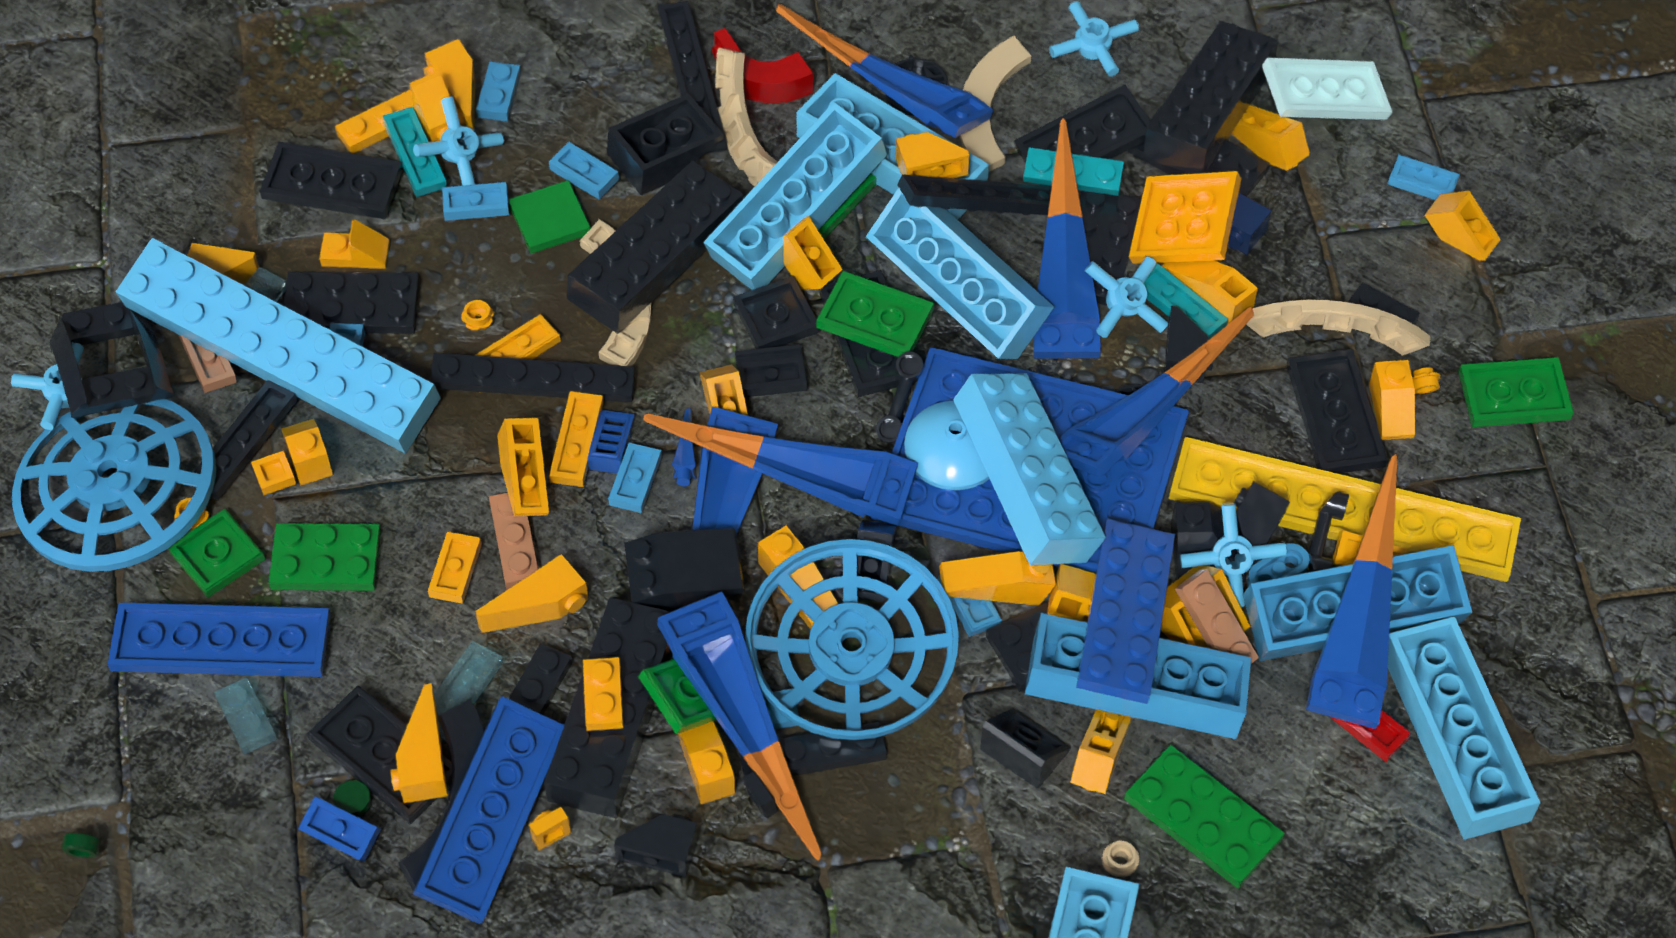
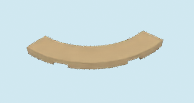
M1015 36L1005 40L979 61L968 77L963 90L970 92L986 105L992 107L995 94L1000 85L1004 84L1018 70L1030 64L1031 55ZM990 119L960 135L962 148L988 163V172L1005 164V156L994 139Z
M718 48L716 89H720L721 106L718 107V113L726 144L739 170H744L749 177V182L755 187L778 161L773 159L760 145L747 115L743 88L745 53L727 48Z
M599 219L580 240V246L591 254L616 230ZM652 302L618 334L612 331L607 342L599 351V359L609 365L633 366L648 337L651 324Z
M1296 300L1272 303L1253 308L1254 316L1246 324L1261 337L1286 331L1301 330L1302 325H1323V329L1349 333H1351L1352 329L1369 333L1371 339L1387 345L1402 356L1430 346V335L1407 320L1376 308L1342 301Z

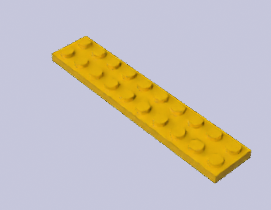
M1185 437L1169 499L1182 503L1210 502L1222 509L1221 504L1234 503L1241 489L1245 487L1249 490L1252 483L1255 482L1290 502L1278 526L1314 534L1320 509L1333 494L1340 491L1349 494L1346 511L1342 521L1332 518L1327 536L1329 539L1338 540L1339 532L1342 530L1364 536L1381 484ZM1396 488L1393 545L1409 549L1408 554L1454 545L1461 571L1508 582L1521 518Z

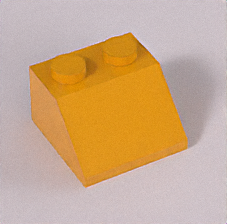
M1197 566L1167 587L1160 630L1171 641L1210 649L1175 591L1176 587L1200 569H1208L1243 631L1247 630L1250 625L1223 570L1210 566Z

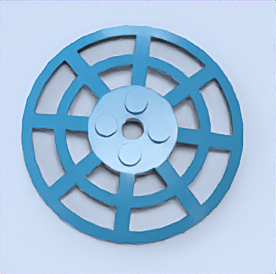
M166 399L150 401L144 404L171 410L179 414L185 421L165 428L152 418L135 414L140 404L124 407L121 413L99 416L82 424H79L76 420L83 416L71 418L70 412L56 420L52 430L45 429L32 443L22 458L15 475L12 489V508L16 522L28 543L40 555L55 564L89 572L112 571L130 567L149 560L168 549L197 522L206 508L214 489L216 477L215 453L211 441L200 422L188 410ZM116 422L111 435L92 440L86 432L96 426ZM131 423L146 426L156 432L139 442L126 436ZM64 428L68 433L54 445L44 463L30 466L41 448ZM194 431L201 448V474L180 470V452L174 438ZM73 439L81 447L71 462L54 463L60 452ZM165 443L169 455L168 468L152 466L146 452ZM117 468V471L108 478L102 477L106 470ZM67 475L69 489L52 501L49 492V477ZM39 478V495L45 509L29 524L21 504L23 482L27 479ZM150 479L164 481L158 493L150 502L144 505L139 496L147 488ZM176 483L197 487L185 510L172 524L163 530L152 515L168 500ZM75 500L89 509L86 522L74 520L61 511ZM127 506L133 513L116 521L101 523L103 511H112ZM53 519L67 530L84 534L82 553H70L56 548L44 541L38 533ZM140 523L151 537L146 542L124 551L96 555L99 535L121 532Z
M845 539L827 541L810 546L790 556L778 565L763 581L753 598L747 616L745 643L763 696L780 714L792 723L812 733L835 739L860 740L877 738L894 733L914 723L929 711L943 694L952 677L958 655L959 633L956 615L951 601L940 582L924 565L910 555L891 546L868 540ZM843 555V576L820 581L805 591L790 577L796 570L814 561ZM857 555L887 561L905 570L910 576L898 590L879 580L857 576ZM921 585L931 594L939 607L945 623L946 633L925 636L920 617L908 601ZM779 586L793 602L782 617L778 637L757 635V625L762 610L770 595ZM843 588V603L830 607L824 612L812 601V599L825 592ZM857 588L876 592L889 600L877 611L870 606L857 603ZM899 609L910 623L914 637L894 639L893 631L888 621ZM802 610L814 622L809 639L788 638L792 623L797 614ZM853 637L860 641L861 647L856 651H847L842 647L841 643L844 639ZM947 648L941 677L934 690L926 698L911 688L921 671L925 651ZM757 649L778 652L782 670L789 683L794 687L780 700L772 692L763 677L757 658ZM914 652L912 665L903 680L887 669L892 660L893 653ZM789 653L810 654L816 670L804 681H801L793 669ZM827 679L833 683L845 686L846 703L826 699L816 694L814 690ZM877 679L891 690V692L878 699L860 703L859 686L868 684ZM806 698L823 709L837 713H846V730H835L816 725L799 717L791 709ZM899 698H902L916 708L908 716L890 725L876 729L861 730L860 713L882 709Z

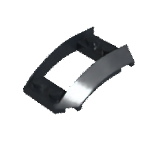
M123 302L67 312L60 317L49 343L58 367L65 396L67 397L71 418L173 398V391L163 357L150 323L138 313L127 308ZM126 336H137L146 367L81 379L72 343L86 345Z

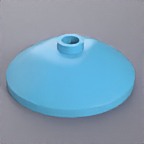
M954 400L931 405L912 420L906 431L904 447L906 459L918 463L915 474L932 486L948 490L970 489L990 479ZM952 431H959V432H961V433H959V434H952L951 432H952Z

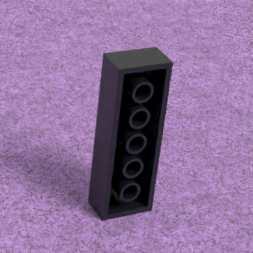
M1220 21L1147 127L1143 158L1188 174L1206 173L1267 80L1262 64L1267 58L1276 57L1278 39L1236 26L1232 23Z
M692 160L568 274L567 299L618 334L707 250L704 241L742 201L743 194Z
M609 598L588 660L619 657L623 728L587 731L583 672L544 781L547 802L617 819L656 704L638 676L644 669L671 660L673 652L657 625L658 617L668 614L670 611Z

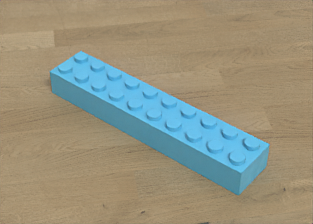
M151 238L116 290V294L124 305L132 311L214 352V354L228 359L231 363L266 381L270 380L294 392L296 397L405 454L441 399L435 385L426 379L154 238Z

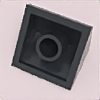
M1014 708L986 720L982 726L980 750L1037 789L1041 787L1071 749L1070 746Z

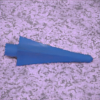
M687 408L684 412V421L692 423V410ZM681 437L672 462L674 467L672 478H677V484L680 486H688L690 478L696 479L693 442Z

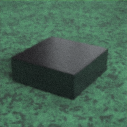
M753 771L745 776L743 783L746 792L764 818L768 819L777 813L774 798L756 773Z

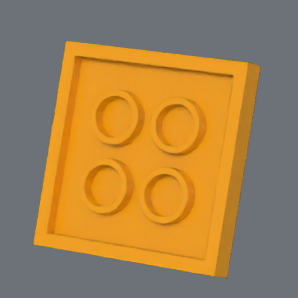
M1238 171L1147 176L1129 253L1132 263L1141 264L1145 257H1151L1157 263L1225 260L1241 183Z

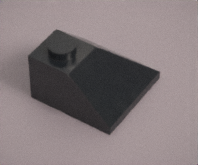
M1210 502L1174 504L1171 533L1175 534L1173 554L1176 580L1193 568H1181L1180 554L1212 551L1216 542L1224 537L1222 509ZM1236 549L1231 550V556H1228L1231 562L1235 561V555L1239 554ZM1246 572L1242 574L1243 582H1246Z

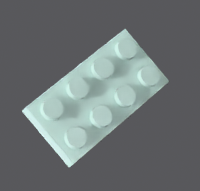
M1267 58L1262 64L1280 117L1387 120L1392 114V109L1374 62Z

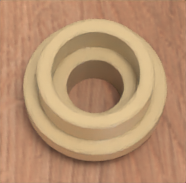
M1116 841L1105 848L1102 863L1105 870L1111 875L1127 877L1136 871L1139 864V854L1130 843ZM1123 857L1127 863L1118 864L1114 861V858Z

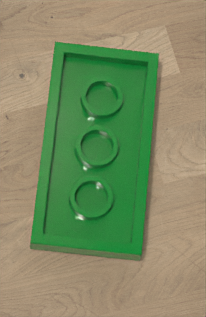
M1172 745L1126 791L1124 796L1125 801L1237 889L1243 885L1279 845L1285 835L1278 827Z

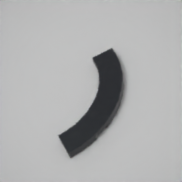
M471 699L437 717L448 744L450 761H452V783L450 784L443 815L434 831L431 832L420 847L398 862L413 892L484 734L480 717Z

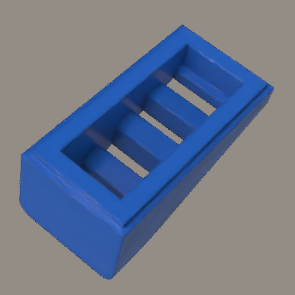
M601 410L587 457L589 470L618 473L628 443L630 442L635 414ZM607 421L625 424L624 426L607 424ZM605 430L615 431V432H622V434H621V435L608 434V433H605ZM603 440L619 442V444L603 443ZM601 449H603V450L616 451V453L613 454V453H605V452H600V451H601Z

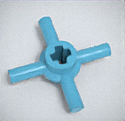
M1073 2L1069 6V10L1080 28L1077 30L1074 39L1049 46L1051 57L1056 58L1079 50L1080 54L1087 59H1099L1108 76H1115L1119 72V68L1108 49L1112 45V39L1138 31L1136 20L1109 27L1102 19H1089L1080 2Z
M454 97L443 98L441 102L448 129L444 131L440 141L415 144L413 147L414 155L421 157L441 154L445 160L457 163L462 186L475 185L470 160L475 156L477 148L502 145L504 142L503 135L499 132L477 136L471 128L460 125Z
M1145 257L1132 278L1123 277L1116 280L1094 261L1086 267L1085 272L1108 290L1106 303L1109 312L1096 329L1098 335L1107 338L1121 316L1130 317L1136 314L1159 333L1167 327L1168 322L1145 304L1147 290L1144 282L1156 266V261L1153 258Z
M72 343L78 365L84 347L81 344ZM57 364L48 368L44 373V377L16 373L12 375L11 384L13 387L42 390L44 397L49 400L40 425L44 429L52 430L61 408H69Z
M1235 503L1221 504L1224 537L1216 542L1212 551L1180 554L1181 568L1215 565L1216 568L1222 569L1224 574L1228 576V582L1240 607H1243L1245 603L1242 574L1250 569L1254 560L1286 556V545L1283 542L1252 546L1246 538L1238 535ZM1236 549L1239 554L1235 555V561L1231 562L1228 556H1231V550Z

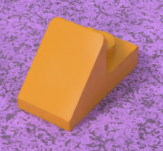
M352 220L350 234L324 233L320 253L321 266L386 269L390 245L389 238L357 220Z

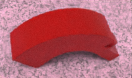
M726 28L714 32L715 46L712 47V53L716 61L718 48H727L741 52ZM799 52L769 62L754 60L745 55L743 68L744 98L754 102L769 104L786 103L803 98L813 93V72Z

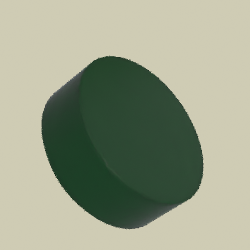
M351 780L337 787L334 792L333 801L335 806L357 817H361L370 809L371 795L365 784L360 781Z
M68 833L63 836L61 850L74 857L94 858L99 854L101 841L96 837L86 834Z

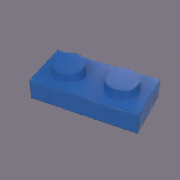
M316 796L313 798L298 828L304 833L365 862L381 831V828Z

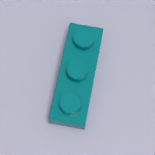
M410 107L383 115V124L402 163L415 196L426 195L446 187V179L435 155L421 157L414 155L413 147L415 144L428 143L414 108Z
M1029 148L1023 182L1052 186L1056 151ZM1072 154L1078 190L1119 196L1124 161Z
M1156 262V266L1144 282L1147 290L1146 299L1167 316L1170 315L1171 306L1179 307L1209 339L1227 326V317Z

